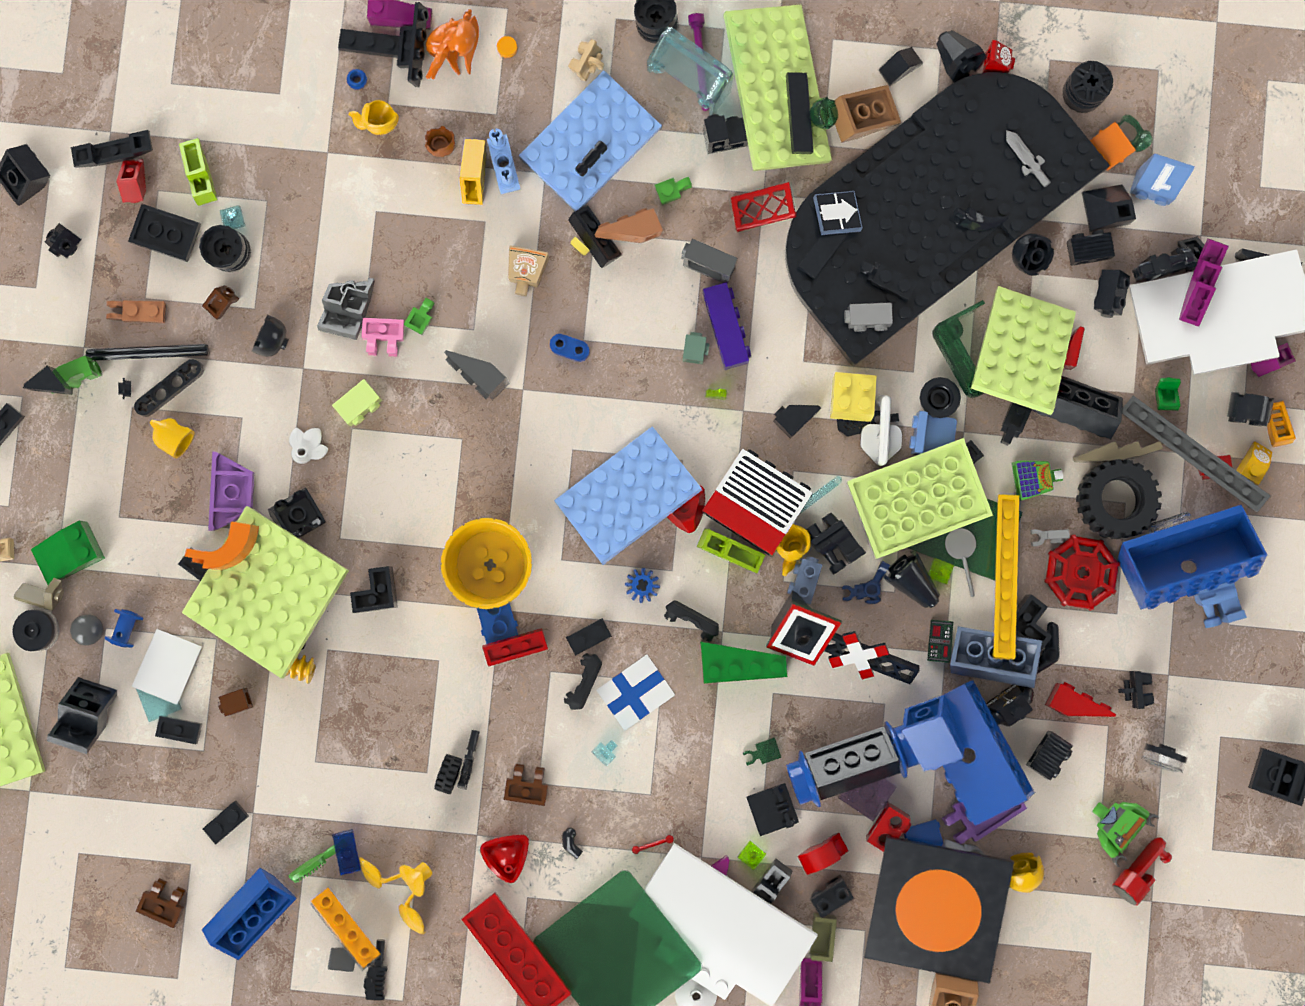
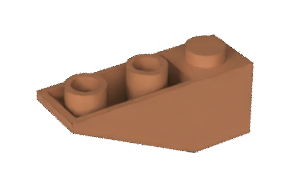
M644 208L637 211L636 215L631 217L625 215L618 218L617 222L611 224L610 222H605L599 225L595 237L643 243L659 237L663 229L654 208L650 210Z

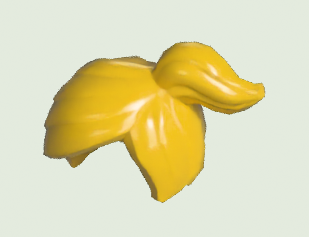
M381 100L366 103L362 109V115L356 111H351L348 114L352 117L355 127L360 130L367 129L375 135H384L391 132L399 120V116L394 112L393 108Z
M792 524L777 548L778 554L784 558L782 565L783 576H787L794 569L797 560L808 553L811 546V538L808 531L796 524Z

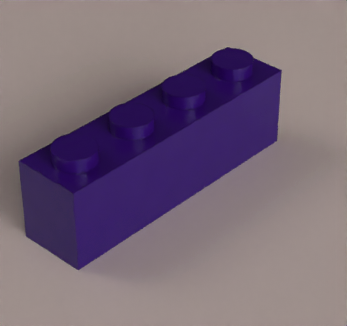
M726 282L704 288L702 293L724 370L748 364L749 358L752 356L749 346H745L743 341L746 335L743 326L739 327L737 319L740 318L738 307L733 306L732 299H735L732 287L728 288Z

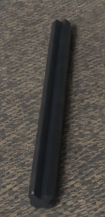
M207 344L86 350V356L92 358V361L207 356L209 354Z

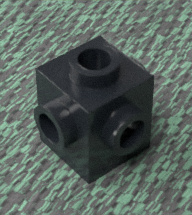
M58 223L55 229L48 232L45 243L50 247L48 251L58 258L62 255L67 259L76 252L77 245L82 239Z

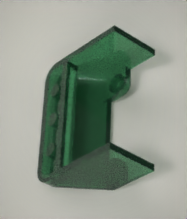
M983 300L938 323L932 331V336L964 394L970 398H977L986 393L971 389L976 367L960 340L963 334V326L959 320L985 304Z

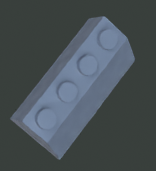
M958 626L950 663L952 674L1035 688L1042 641L1016 636L1015 660L994 659V632Z

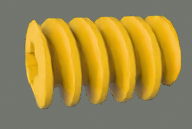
M303 655L301 659H298L297 656L286 676L289 673L292 679L298 676L299 681H303L306 678V683L309 684L316 669L314 658L311 657L306 662V655Z

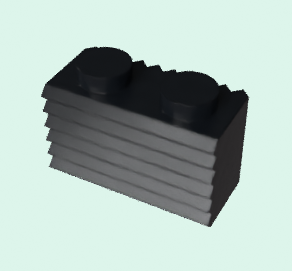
M1097 230L1089 236H1084V233L1072 235V238L1066 242L1070 265L1074 266L1112 259L1115 256L1112 233H1104V230Z
M1048 730L1026 763V766L1048 780H1051L1052 777L1055 779L1061 771L1059 767L1061 763L1070 758L1073 752L1071 750L1073 745Z

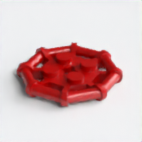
M1074 534L1070 535V538L1057 548L1049 551L1047 574L1044 582L1049 585L1060 600V605L1064 607L1067 605L1085 608L1092 611L1094 607L1117 592L1115 589L1118 568L1121 565L1105 546L1104 540L1078 537ZM1079 545L1094 547L1091 553L1080 551ZM1073 546V554L1066 559L1060 556ZM1099 551L1108 562L1107 565H1103L1099 561L1097 556ZM1058 560L1062 563L1061 575L1055 577ZM1081 567H1085L1084 570L1088 572V575L1083 576V578H1080V574H1078V570H1081ZM1110 568L1107 585L1103 582L1105 569ZM1062 580L1069 589L1066 595L1056 581ZM1099 587L1104 588V591L1092 599L1091 593L1093 590ZM1074 592L1085 594L1086 600L1071 597Z

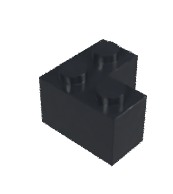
M713 114L704 119L703 134L708 154L747 147L748 140L743 117L732 116L725 121L724 115Z
M391 566L368 569L371 590L350 592L352 613L398 608L393 567Z
M1027 594L1017 606L1016 636L1042 641V651L1052 636L1039 627L1036 622L1048 606L1032 594Z

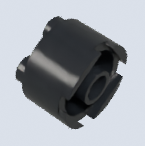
M1231 392L1227 413L1228 421L1234 423H1247L1249 421V425L1267 427L1271 420L1274 398L1247 393L1241 395L1238 392Z

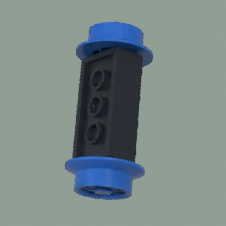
M886 721L883 727L807 752L805 757L803 752L799 751L798 761L786 764L799 804L802 805L813 801L818 807H821L819 797L821 800L900 773L903 778H907L908 768L920 763L902 731V725L893 728Z

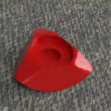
M701 485L699 486L702 491L667 516L675 526L687 533L694 532L702 519V510L705 507V489Z
M510 835L495 838L483 843L480 847V853L488 868L498 878L507 883H514L524 867L528 853L529 838L526 835Z

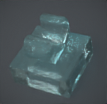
M612 740L606 746L600 742L591 752L607 766L616 757L612 751L617 745Z

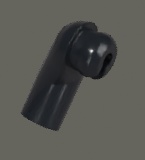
M569 827L562 833V846L570 855L577 859L583 851L574 844V837L577 833L575 829Z

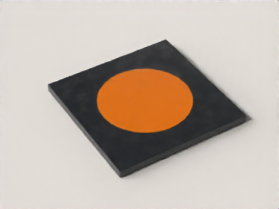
M886 836L864 958L990 984L1014 861Z

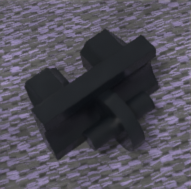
M1129 671L1130 680H1123L1124 688H1119L1118 693H1125V701H1132V708L1145 709L1144 706L1154 704L1153 693H1143L1142 686L1152 685V674L1142 673L1141 671Z

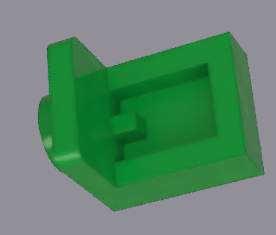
M1171 377L1160 378L1155 388L1158 410H1179L1178 388L1181 384L1180 379Z

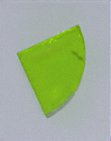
M708 389L706 390L705 398L726 400L727 390Z

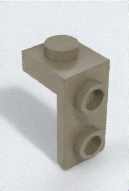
M53 578L46 589L22 583L14 594V599L53 611L64 594L62 580Z

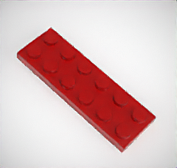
M496 892L462 917L461 920L526 1006H557L572 994Z

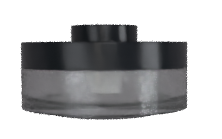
M45 610L25 611L16 618L13 624L12 633L14 641L21 649L26 651H45L51 648L58 639V621L54 615Z
M1146 743L1141 759L1158 768L1183 773L1188 757L1175 753V748L1159 744V747Z

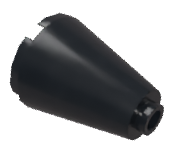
M910 551L912 555L907 557L904 554L888 568L890 573L888 576L885 574L884 579L922 607L932 608L938 604L940 593L918 553Z

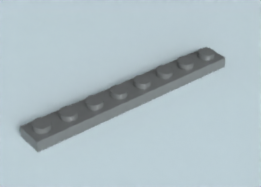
M1132 396L1122 408L1124 416L1255 512H1258L1271 497V495L1135 396Z

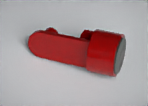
M1163 838L1153 839L1128 869H1124L1112 884L1114 890L1132 905L1138 906L1150 892V887L1156 881L1152 875L1145 872L1159 856L1163 863H1169L1172 860V855L1164 850L1166 841Z

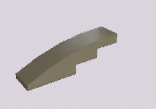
M1116 441L1072 459L1074 462L1105 463L1116 459L1137 458L1161 450L1163 446L1159 441L1141 448L1137 441L1118 448Z

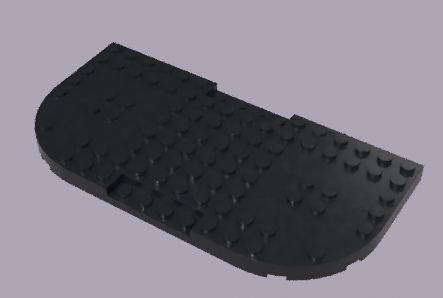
M1000 72L980 73L965 77L954 82L933 97L901 125L818 186L802 202L796 211L797 217L792 219L785 244V263L791 286L804 307L851 366L854 367L1098 177L1110 165L1059 102L1035 82L1014 74ZM1006 130L1018 134L1035 157L1034 161L1038 163L1036 159L1038 155L1045 160L1040 168L1051 183L1043 187L1033 173H1029L1026 176L1023 174L1022 166L1028 169L1030 167L1023 164L1006 141ZM854 191L862 230L860 232H850L816 278L813 279L798 268L799 264L821 236L813 197L815 194ZM957 207L964 211L971 207L986 217L1007 216L1008 219L994 228L974 231L960 226V218L954 215V211ZM864 261L872 265L875 262L883 264L918 281L910 299L906 301L871 284V281L867 280L868 275L860 272ZM892 303L893 323L890 327H887V330L875 331V328H866V331L857 332L854 331V328H848V323H845L844 312L848 310L850 304Z

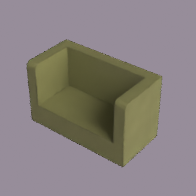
M813 913L812 931L818 935L810 947L809 956L811 960L833 962L837 919L834 915H827L821 918L819 913Z

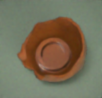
M441 126L426 132L425 139L427 142L425 147L429 153L443 158L449 156L454 151L456 141L453 131Z

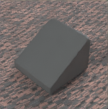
M344 947L331 948L327 969L353 972L355 962Z

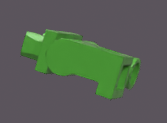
M86 355L55 368L70 388H79L82 380L86 378L93 380L102 376L99 364L96 361H92V358Z

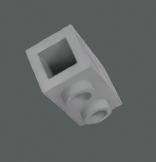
M892 303L850 304L848 310L844 312L845 323H848V328H854V331L857 332L866 331V328H875V331L887 330V327H890L893 323Z

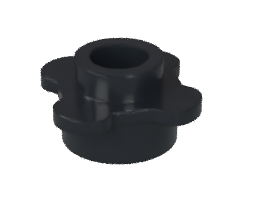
M123 378V382H118V395H123V400H125V397H131V381H127L125 378Z

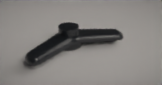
M1049 622L1047 625V633L1052 638L1046 644L1042 655H1040L1037 674L1056 663L1060 658L1059 627L1054 622Z

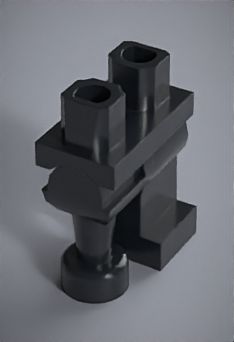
M1180 247L1173 250L1171 256L1166 253H1162L1158 257H1156V254L1149 256L1137 268L1132 270L1135 281L1146 279V282L1184 270L1190 266V263L1194 262L1193 252L1190 247Z
M829 513L822 518L827 529L821 532L816 523H814L806 530L810 535L811 545L818 554L823 555L832 565L829 570L834 575L847 565L843 560L838 561L833 550L838 548L848 564H851L866 552L852 536L844 522L838 520L832 513Z
M841 874L825 883L827 889L824 891L815 890L811 895L810 900L821 918L854 899Z

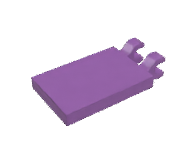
M957 801L951 805L954 812L945 815L941 819L946 826H951L958 820H961L965 830L953 835L956 843L962 844L969 838L977 842L1026 810L1027 807L1022 802L975 826L973 821L970 822L968 820L964 804Z

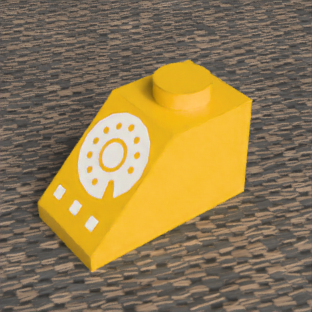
M1254 441L1236 471L1255 485H1259L1270 467L1272 451Z

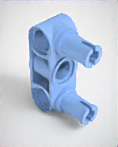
M498 128L495 129L496 132L492 129L489 132L490 138H487L500 193L505 194L521 190L507 134H502V131ZM503 161L508 162V165L505 167L499 166Z

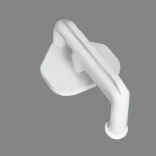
M879 395L875 398V404L881 407L880 424L866 425L861 431L860 441L861 448L881 467L885 466L887 461L901 449L902 444L900 428L890 425L891 398L885 395Z

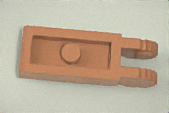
M107 301L108 307L123 308L122 314H106V319L122 320L124 322L165 323V302Z

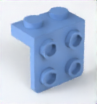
M925 411L917 412L916 416H913L912 419L914 433L909 441V448H912L911 454L919 455L954 442L957 420L950 417L935 418L928 415V412Z

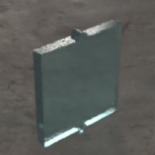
M136 689L148 722L159 719L161 715L168 717L169 714L182 709L179 701L176 705Z

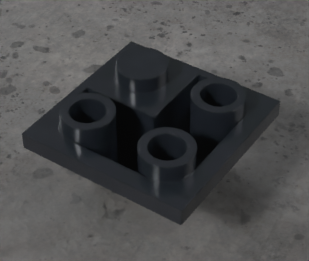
M1123 185L1082 192L1089 232L1130 225L1136 219L1132 198Z

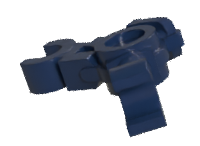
M881 561L874 578L866 583L854 585V588L848 585L842 586V590L848 589L850 591V595L843 597V600L849 601L856 596V600L864 599L865 597L870 598V600H865L867 604L881 602L879 597L881 592L880 582L890 564Z

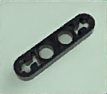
M189 359L137 399L134 404L136 413L144 417L154 414L200 378L204 372L203 365L194 359ZM191 365L197 366L196 373L190 372L187 374L191 370ZM182 371L187 374V376L189 377L188 380L186 376L181 374ZM176 376L182 378V384L179 387L172 385V380ZM159 389L166 391V397L162 400L156 398V392ZM142 403H150L147 406L148 411L141 410L143 408Z

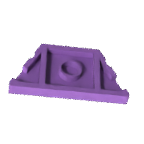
M212 452L208 531H215L230 524L231 521H237L246 506L253 509L255 473L218 452Z

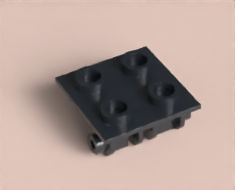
M786 783L746 796L760 836L785 827L791 828L794 824L799 823Z

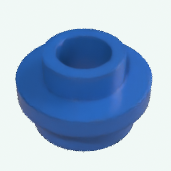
M360 69L351 70L347 75V83L352 89H362L367 83V76ZM356 77L361 78L360 82L355 83L354 79Z

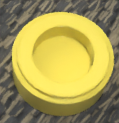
M576 237L571 240L570 244L583 256H586L590 251Z

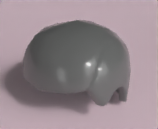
M81 615L75 618L71 624V637L80 645L88 646L95 644L102 637V622L96 616Z

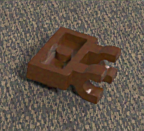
M516 764L513 779H506L503 800L545 806L548 784L542 783L545 768L536 767L534 782L522 780L524 765Z
M159 878L158 881L154 882L151 892H143L135 912L175 928L184 909L179 903L186 890L177 887L176 890H173L170 901L160 897V894L164 890L167 881Z

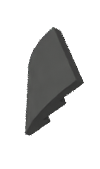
M368 278V281L355 282L353 280L345 283L329 284L322 299L324 311L317 325L318 330L357 340L362 328L363 318L366 317L375 283L374 278Z

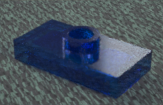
M353 829L332 834L340 876L361 871Z

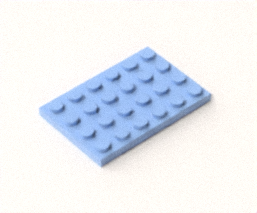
M603 70L519 155V158L574 211H577L586 205L662 128V125ZM598 141L604 142L607 146L604 154H600V158L590 169L588 168V172L583 177L577 174L575 167L582 163V159L592 148L594 149Z
M651 427L554 501L602 565H604L702 491V489L656 430Z

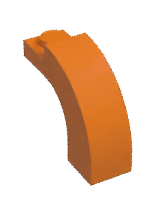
M231 521L227 541L221 548L211 552L186 548L185 557L192 558L194 563L203 564L205 569L223 570L231 568L242 562L249 555L255 545L259 526Z

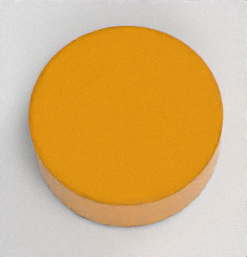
M504 36L498 40L497 50L499 55L504 58H511L516 54L517 43L512 37Z

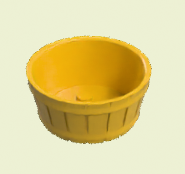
M480 518V520L475 519L465 523V525L460 526L452 533L453 535L447 540L444 546L445 549L442 552L441 572L446 586L458 600L465 602V604L471 607L492 609L508 604L523 591L531 574L532 557L525 538L515 527L508 525V523L502 520ZM489 559H493V563L496 564V568H492L491 571H488V568L484 566V563L488 562Z

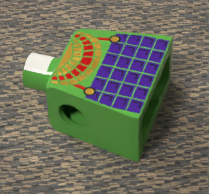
M1015 461L1011 463L1016 495H1019V501L1050 492L1054 489L1053 482L1063 481L1062 470H1051L1048 461Z

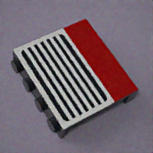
M742 449L702 512L765 554L773 557L809 498L812 497L813 492L810 491L811 488L805 483L801 482L798 484L793 481L794 477L789 473L777 471L775 469L776 466L770 461L766 460L763 462L758 459L759 455L754 451Z

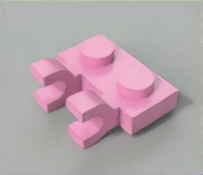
M363 318L361 338L367 340L366 352L368 355L377 356V340L388 341L387 353L389 356L397 357V341H404L405 325L403 324L405 321L399 319Z

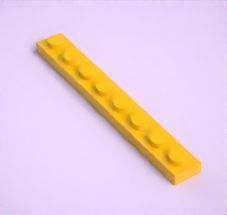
M998 494L994 659L1015 660L1019 495Z

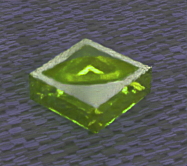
M934 558L929 575L932 580L947 585L954 565Z
M749 840L737 858L752 870H755L766 856V852Z

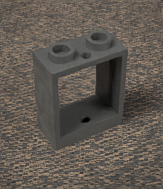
M693 238L690 244H685L681 257L683 259V266L719 282H727V285L735 270L738 259Z

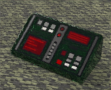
M930 620L927 661L950 663L953 621Z

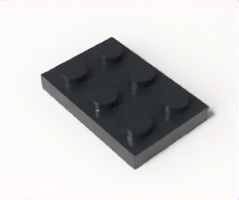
M141 204L128 242L188 262L201 224Z

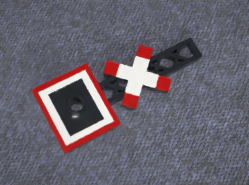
M795 591L791 592L771 625V638L766 644V648L815 666L822 653L827 652L832 654L828 656L832 668L855 663L862 680L874 677L873 671H876L910 685L920 671V665L889 654L885 642L868 646L860 642L856 631L844 633L843 635L836 633L842 620L811 609ZM831 640H832V641H835L834 644H830V645H829V642H830ZM889 662L892 663V665L883 666L882 663ZM907 669L911 672L909 673V675L901 673L900 671Z

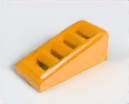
M1284 401L1273 403L1272 411L1280 409V413L1271 414L1270 423L1267 425L1272 447L1288 445L1296 439ZM1282 418V421L1273 422V419ZM1276 427H1284V429L1276 430Z

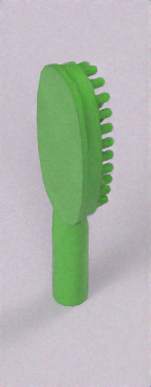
M342 839L324 853L308 860L291 872L288 877L294 883L299 882V879L302 880V877L305 879V875L308 877V873L312 874L311 870L314 873L315 870L317 871L318 868H321L320 864L324 866L327 862L325 859L347 847L346 840Z

